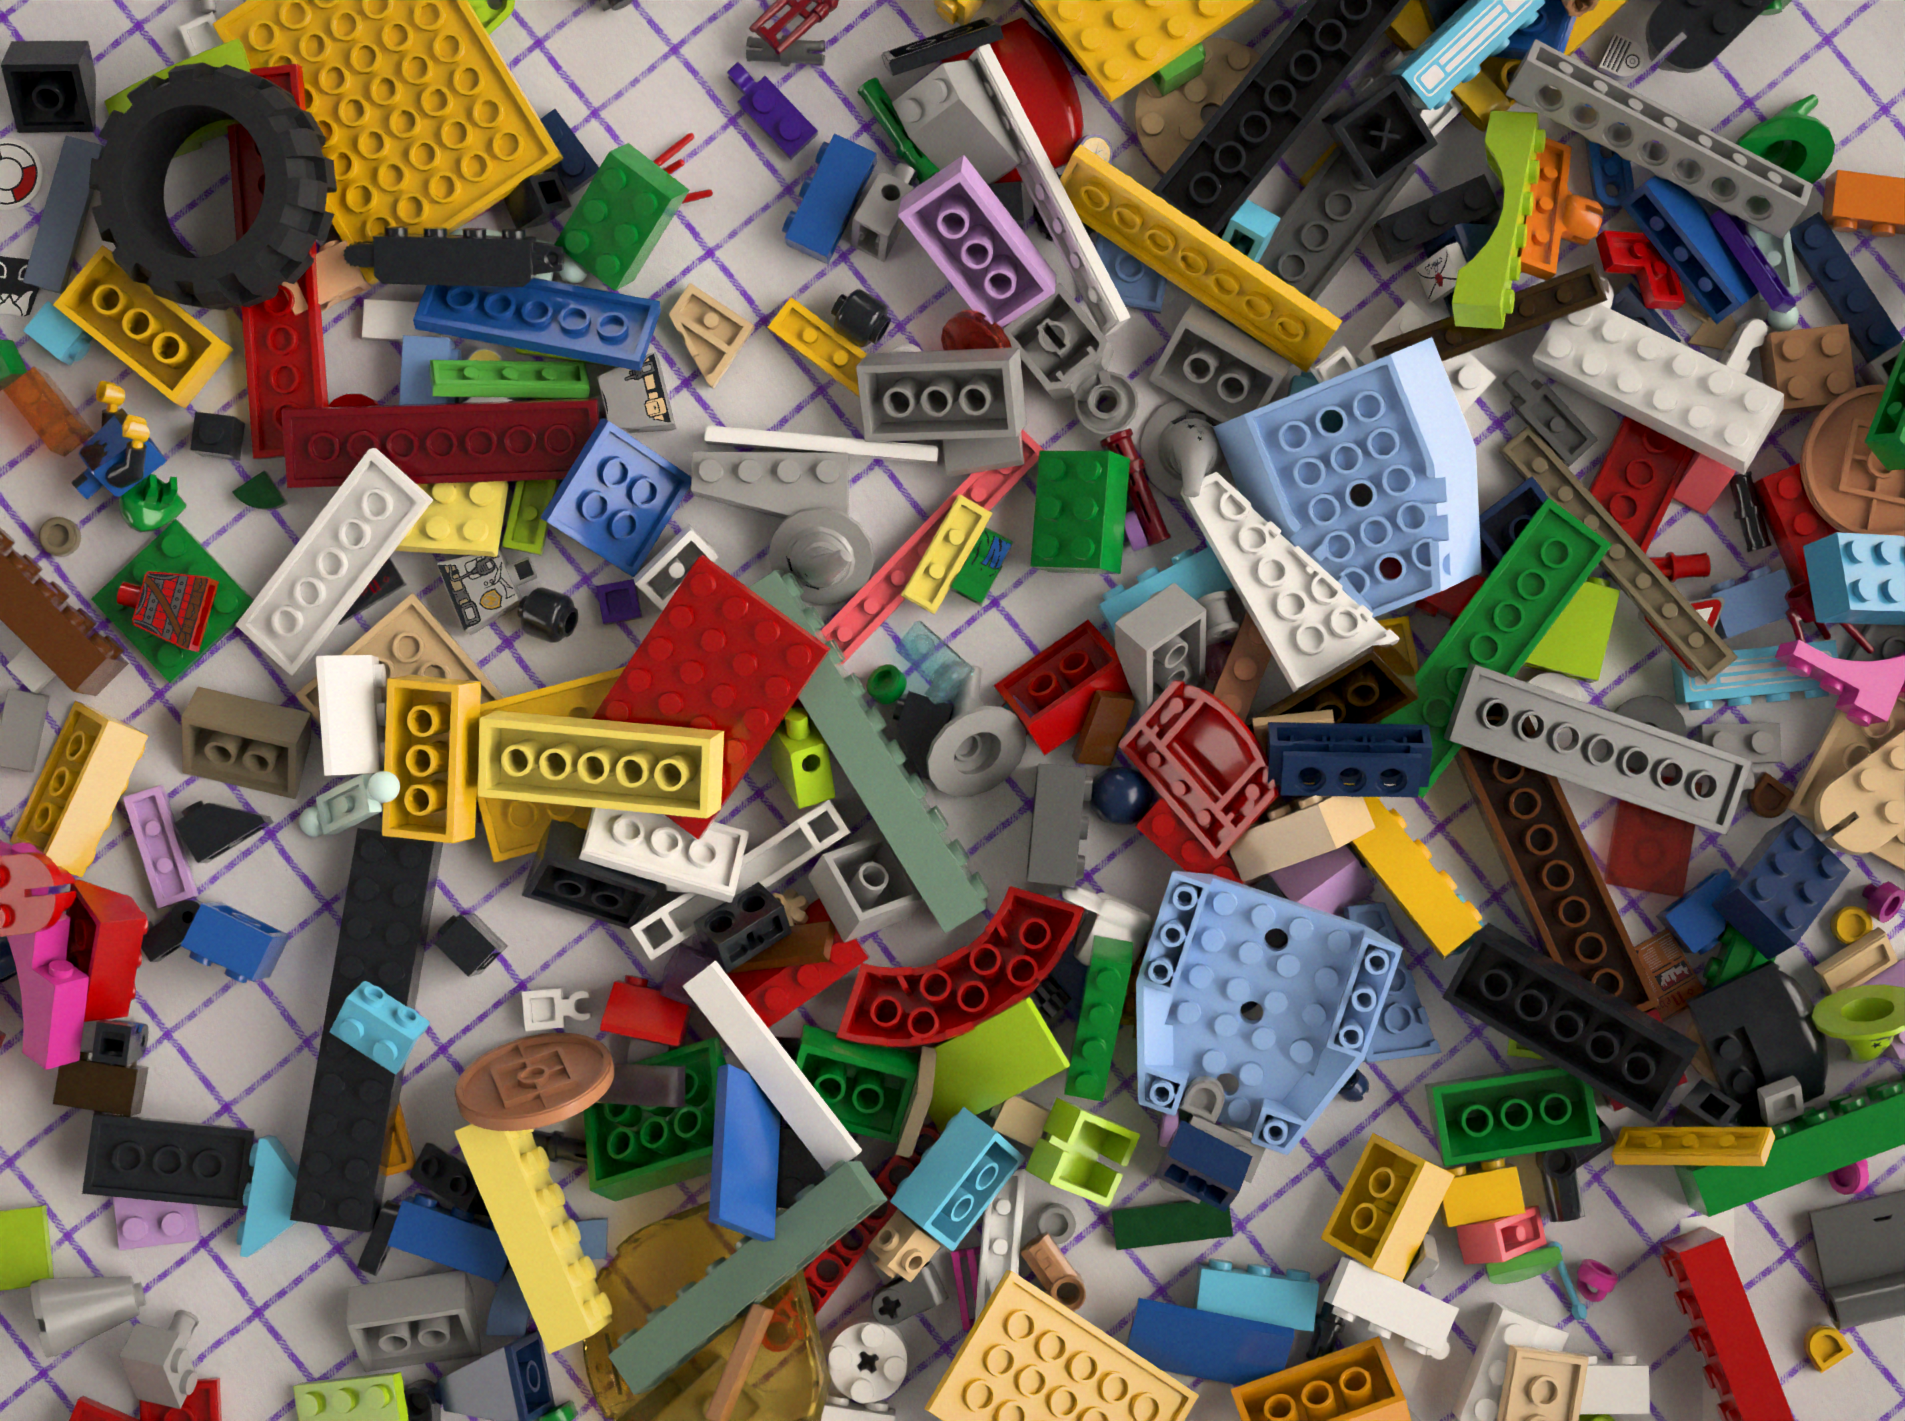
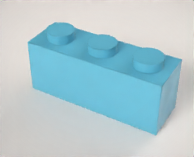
M1210 1258L1208 1264L1199 1263L1193 1309L1314 1332L1319 1283L1315 1279L1310 1278V1272L1304 1270L1287 1269L1286 1275L1271 1273V1267L1266 1265L1248 1264L1247 1270L1232 1268L1231 1261Z

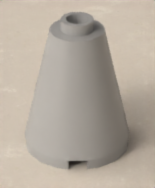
M132 1276L42 1278L32 1281L30 1285L35 1320H38L41 1332L38 1334L46 1358L56 1357L140 1315L139 1307L146 1305L142 1283L134 1284Z

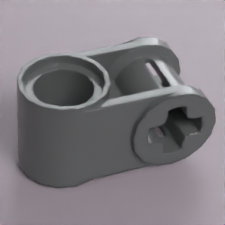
M930 1261L925 1264L911 1283L901 1276L878 1288L872 1296L871 1305L873 1315L877 1321L884 1325H895L917 1313H922L946 1301L949 1296L933 1263ZM889 1296L892 1301L899 1300L895 1304L896 1312L892 1314L887 1309L881 1311L879 1309L883 1306L882 1298Z

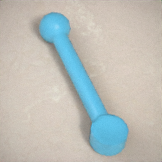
M1552 1241L1547 1246V1248L1559 1247L1560 1252H1562V1246L1557 1241ZM1562 1260L1557 1267L1573 1305L1572 1315L1576 1320L1585 1319L1587 1317V1309L1584 1304L1580 1303Z

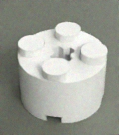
M856 1317L839 1329L832 1342L828 1358L829 1373L832 1381L845 1396L858 1403L883 1400L892 1395L905 1378L908 1364V1347L902 1332L895 1325H884L877 1321L875 1317ZM865 1351L868 1355L874 1353L877 1355L874 1366H871L869 1363L864 1365L860 1363L862 1352Z

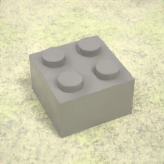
M883 834L822 854L808 875L811 884L844 943L908 920L923 900Z

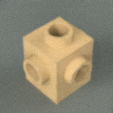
M899 1210L894 1213L868 1245L879 1257L875 1264L891 1278H894L898 1273L910 1283L941 1246L921 1226Z

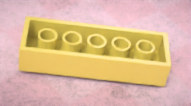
M495 711L480 718L478 797L709 818L721 810L724 731Z
M473 1124L467 1125L454 1131L548 1354L592 1336L612 1322L610 1317L612 1307L604 1292L600 1293L594 1279L596 1278L595 1266L590 1257L583 1254L579 1244L581 1240L580 1231L574 1220L568 1219L563 1207L565 1204L563 1191L551 1179L548 1172L550 1167L548 1156L541 1146H536L532 1135L534 1129L495 1131L477 1127Z

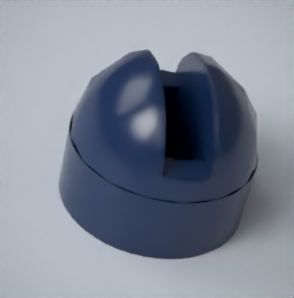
M1356 1069L1338 1094L1349 1102L1362 1101L1364 1099L1362 1095L1369 1091V1082Z

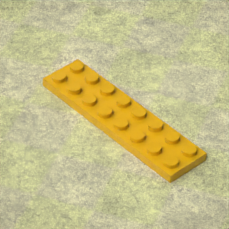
M1081 144L1072 154L1060 181L1083 223L1307 373L1342 323V320L1300 293L1295 287L1266 270L1259 263L1251 260L1228 242L1223 241L1208 231L1197 221L1168 204L1163 198L1158 197L1134 181L1133 178L1116 169L1099 155L1091 152Z

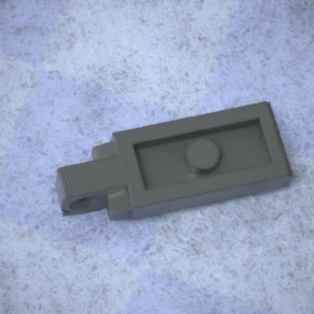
M1518 370L1511 373L1502 382L1503 386L1514 397L1510 404L1515 409L1517 415L1535 430L1567 467H1570L1598 441L1597 437L1546 383L1542 384L1537 379L1530 383Z

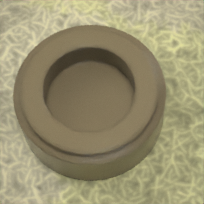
M53 517L45 521L41 526L39 542L46 552L64 557L77 550L81 542V532L73 521L64 517Z

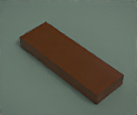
M830 921L790 926L791 934L726 974L828 962L835 927Z

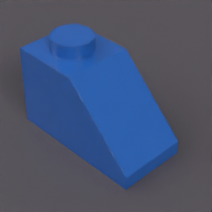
M1715 869L1656 915L1665 929H1669L1684 953L1695 954L1698 952L1702 955L1718 944L1719 940L1716 937L1725 930L1726 919L1711 904L1731 880V874L1727 869Z

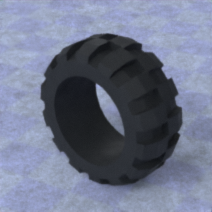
M202 62L175 66L168 72L169 78L167 79L153 75L129 92L127 98L132 103V106L125 113L113 110L98 135L107 140L101 160L91 158L89 188L100 191L101 205L92 207V213L102 241L111 242L115 245L116 249L112 252L114 261L134 282L146 284L151 288L154 295L179 304L198 308L227 310L230 306L241 305L251 307L274 298L279 291L278 286L283 282L294 284L314 263V258L308 252L316 239L326 242L334 214L325 211L327 193L336 192L337 186L334 160L324 157L321 149L325 145V135L312 114L300 109L296 104L294 95L272 81L227 64L222 67H213ZM237 120L253 137L262 157L265 172V189L262 205L249 230L235 244L217 254L198 258L182 245L168 221L164 204V185L167 170L179 147L195 131L217 121Z

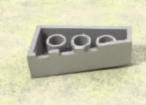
M692 452L691 491L696 497L743 509H750L778 518H787L802 509L826 507L849 515L850 458L848 453Z

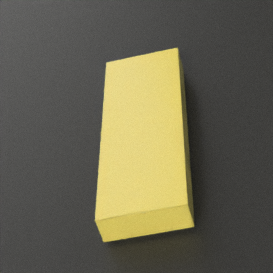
M959 494L901 596L935 615L993 513Z

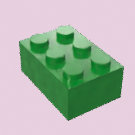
M631 144L622 145L609 151L554 245L564 246V252L612 290L617 291L635 280L690 190Z
M1040 450L1030 567L1053 573L1121 574L1130 458L1111 451Z

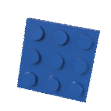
M601 418L540 518L626 574L635 577L690 488L692 477L610 421Z

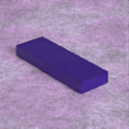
M1721 209L1710 216L1709 219L1772 311L1787 313L1794 308L1796 300L1739 217L1730 215Z

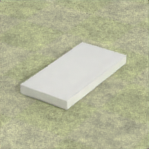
M592 808L579 859L731 903L735 896L749 831L713 821L704 836L698 840L664 814Z

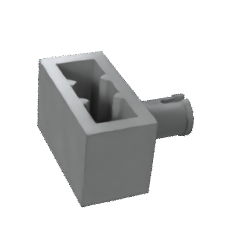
M177 1310L168 1330L136 1323L119 1358L138 1400L181 1409L187 1395H191L197 1383V1373L191 1362L186 1345L195 1327L198 1326L199 1321L191 1312Z

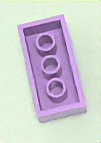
M965 155L959 157L901 198L898 211L899 218L991 334H994L1055 293L1057 274Z

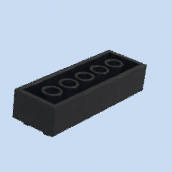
M1487 923L1478 932L1442 997L1449 1003L1654 1123L1700 1047V1044L1490 923Z

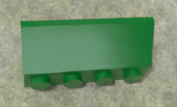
M1555 1064L1425 1084L1431 1125L1443 1166L1601 1142L1592 1086Z

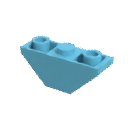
M267 1135L259 1138L258 1144L254 1143L251 1149L249 1165L254 1167L252 1183L248 1182L246 1184L243 1195V1205L248 1206L246 1220L241 1221L236 1239L237 1245H241L240 1256L249 1257L257 1253L299 1222L290 1220L299 1168L276 1136Z

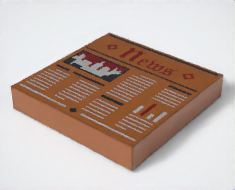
M1664 929L1634 947L1660 1003L1655 1008H1657L1662 1022L1688 1009L1685 1000L1705 991L1669 929Z

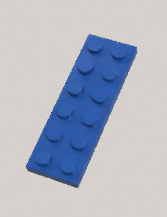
M533 278L524 287L426 285L413 322L417 330L641 371L661 312L660 301Z

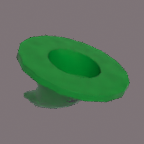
M1814 94L1789 104L1771 119L1753 126L1738 138L1735 143L1811 184L1819 180L1832 162L1835 143L1829 128L1817 118L1807 116L1818 105V98Z

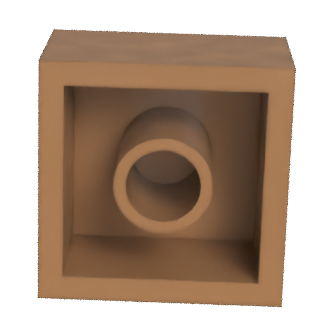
M1848 324L1773 332L1766 335L1763 344L1759 346L1763 383L1784 394V406L1779 415L1821 411L1839 396L1857 389Z

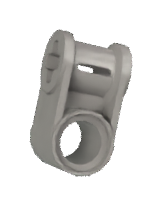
M1227 591L1207 594L1196 600L1206 609V646L1234 639L1236 632L1240 630L1238 622H1233L1227 604L1230 599Z

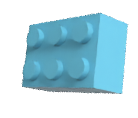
M963 1107L958 1115L953 1116L948 1121L945 1131L936 1143L923 1153L920 1163L911 1175L898 1185L896 1194L890 1202L947 1248L954 1251L1026 1157L993 1128Z

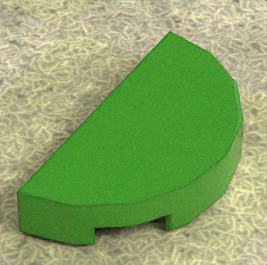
M1553 1246L1527 1252L1505 1262L1486 1263L1485 1271L1489 1282L1493 1284L1516 1283L1549 1271L1563 1260L1559 1247Z

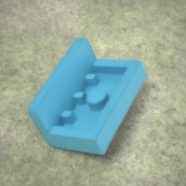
M363 981L346 998L330 1033L396 1075L403 1068L415 1043L427 1030L430 1022L420 1016L414 1009L406 1007L386 994L381 988Z

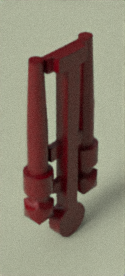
M776 0L749 27V30L760 36L779 55L817 22H822L829 15V12L837 8L839 0H800L799 2L796 0ZM812 2H815L817 5L810 12L805 9ZM786 5H789L791 7V9L786 14H784L769 29H767L764 26L761 27L772 17H774L778 12H780ZM800 15L805 19L781 43L777 41L776 35L794 18Z

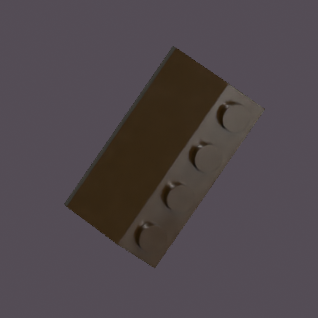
M1391 644L1373 645L1244 723L1254 735L1253 718L1332 709L1334 723L1376 724L1419 698L1414 669Z

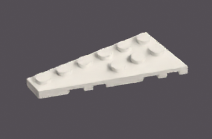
M1215 472L1203 478L1200 494L1197 497L1185 496L1182 487L1181 496L1293 692H1296L1373 645L1391 644L1393 646L1398 643L1400 638L1390 629L1387 631L1372 617V612L1363 604L1359 606L1342 590L1343 586L1298 545L1294 547L1280 534L1281 530L1273 522H1267L1251 507V502L1219 473Z

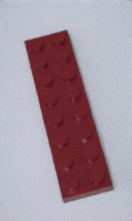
M598 398L284 408L281 410L287 488L341 486L367 451L372 448L378 449L415 484L564 479L599 423Z

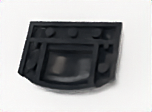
M1772 960L1685 1000L1721 1092L1742 1106L1735 1120L1740 1123L1739 1127H1756L1764 1123L1760 1115L1758 1088L1793 1075L1801 1084L1803 1104L1824 1095L1826 1087L1825 1082L1828 1073L1827 1042L1825 1034L1818 1031L1813 1023L1812 1014L1815 1006L1802 986L1793 977L1779 970L1780 966Z

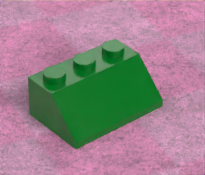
M804 1024L793 1061L838 1120L849 1132L896 1143L917 1076L918 1054L893 1047L862 1045L837 1039V1033Z

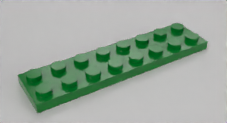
M1550 498L1545 499L1415 673L1419 698L1378 723L1429 725L1433 747L1429 787H1419L1418 797L1421 799L1424 798L1463 746L1443 738L1469 663L1514 677L1612 546L1610 542Z

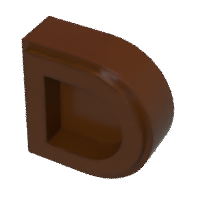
M1761 772L1754 782V789H1749L1747 803L1750 810L1758 817L1775 818L1786 811L1789 802L1794 796V792L1767 772Z

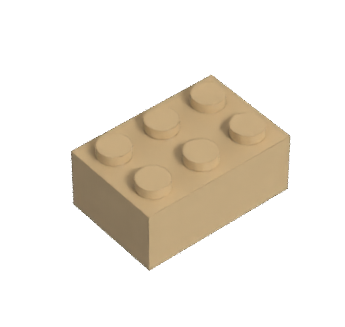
M1301 796L1287 802V805L1278 808L1277 805L1266 809L1229 850L1244 882L1336 850L1375 828V825L1363 797Z

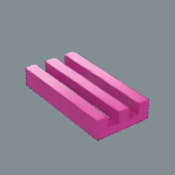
M981 1246L951 1251L963 1330L971 1329L975 1318L969 1319L960 1258L968 1257L976 1308L978 1269L975 1255H980Z

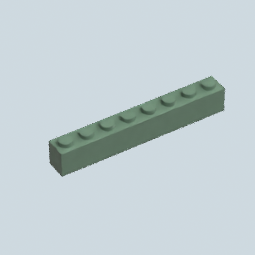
M840 1160L824 1172L826 1179L815 1187L814 1184H811L796 1194L794 1197L796 1203L787 1211L784 1208L776 1211L774 1240L762 1242L745 1236L735 1244L734 1247L737 1251L727 1259L725 1257L717 1259L705 1269L707 1276L698 1283L692 1281L676 1292L675 1295L678 1299L668 1307L666 1305L658 1307L646 1317L648 1323L639 1331L636 1328L632 1329L617 1340L619 1347L608 1356L634 1395L653 1390L746 1315L751 1305L762 1302L888 1200L861 1161L845 1162Z

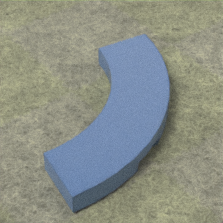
M608 1218L576 1221L575 1223L581 1235L579 1244L584 1256H589L591 1260L606 1259ZM511 1266L505 1273L492 1300L487 1320L486 1335L524 1336L527 1334L531 1312Z

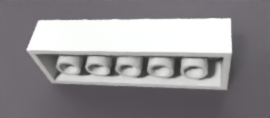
M1601 304L1554 320L1533 355L1535 371L1743 475L1784 406L1783 393Z

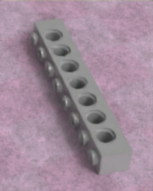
M1537 39L1532 43L1507 89L1506 95L1515 99L1520 105L1531 107L1548 116L1556 124L1571 128L1582 134L1587 140L1599 143L1618 153L1623 159L1633 161L1651 170L1657 177L1668 179L1687 189L1690 194L1702 197L1721 207L1726 213L1736 215L1752 223L1764 233H1771L1783 239L1807 207L1813 184Z

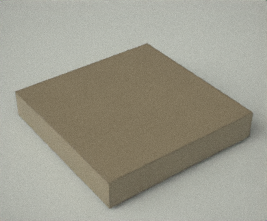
M925 1046L921 1048L917 1060V1076L898 1134L896 1155L909 1158L913 1154L933 1095L936 1049Z

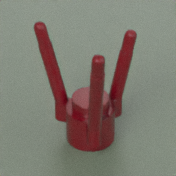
M1809 581L1797 584L1788 590L1784 598L1790 608L1785 614L1792 625L1795 639L1806 643L1800 620H1802L1803 623L1813 622L1823 638L1830 640L1831 634L1825 623L1816 622ZM1839 623L1867 653L1871 654L1874 652V648L1852 624Z

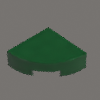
M265 470L232 491L241 502L257 509L275 510L288 504Z

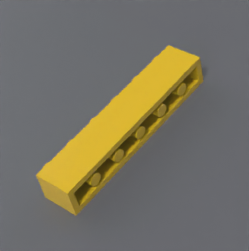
M1363 797L1375 828L1349 842V845L1441 960L1444 961L1478 934L1482 929V926L1478 923L1482 920V916L1469 900L1462 903L1453 892L1457 885L1448 873L1443 869L1437 872L1428 861L1432 858V855L1423 842L1418 838L1415 841L1411 840L1403 830L1407 827V824L1402 816L1394 808L1388 811L1379 800L1381 797Z

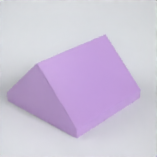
M1345 845L1336 850L1267 873L1268 876L1273 878L1285 899L1336 916L1344 913V906L1355 905L1375 891L1358 859Z

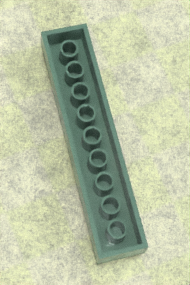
M775 570L749 586L750 590L831 648L798 698L943 932L946 934L985 910L988 901L986 897L989 896L988 892H990L988 886L979 872L972 875L966 866V863H968L967 859H969L967 852L958 839L951 841L945 832L949 825L937 805L930 808L924 798L928 790L920 776L916 772L910 775L903 763L908 758L898 741L894 739L890 742L882 729L887 724L876 706L869 709L861 695L866 693V690L855 673L848 675L841 662L846 659L842 650L834 639L827 641L820 629L825 624L814 606L806 607L799 595L803 594L804 590L793 573L785 574L784 570Z

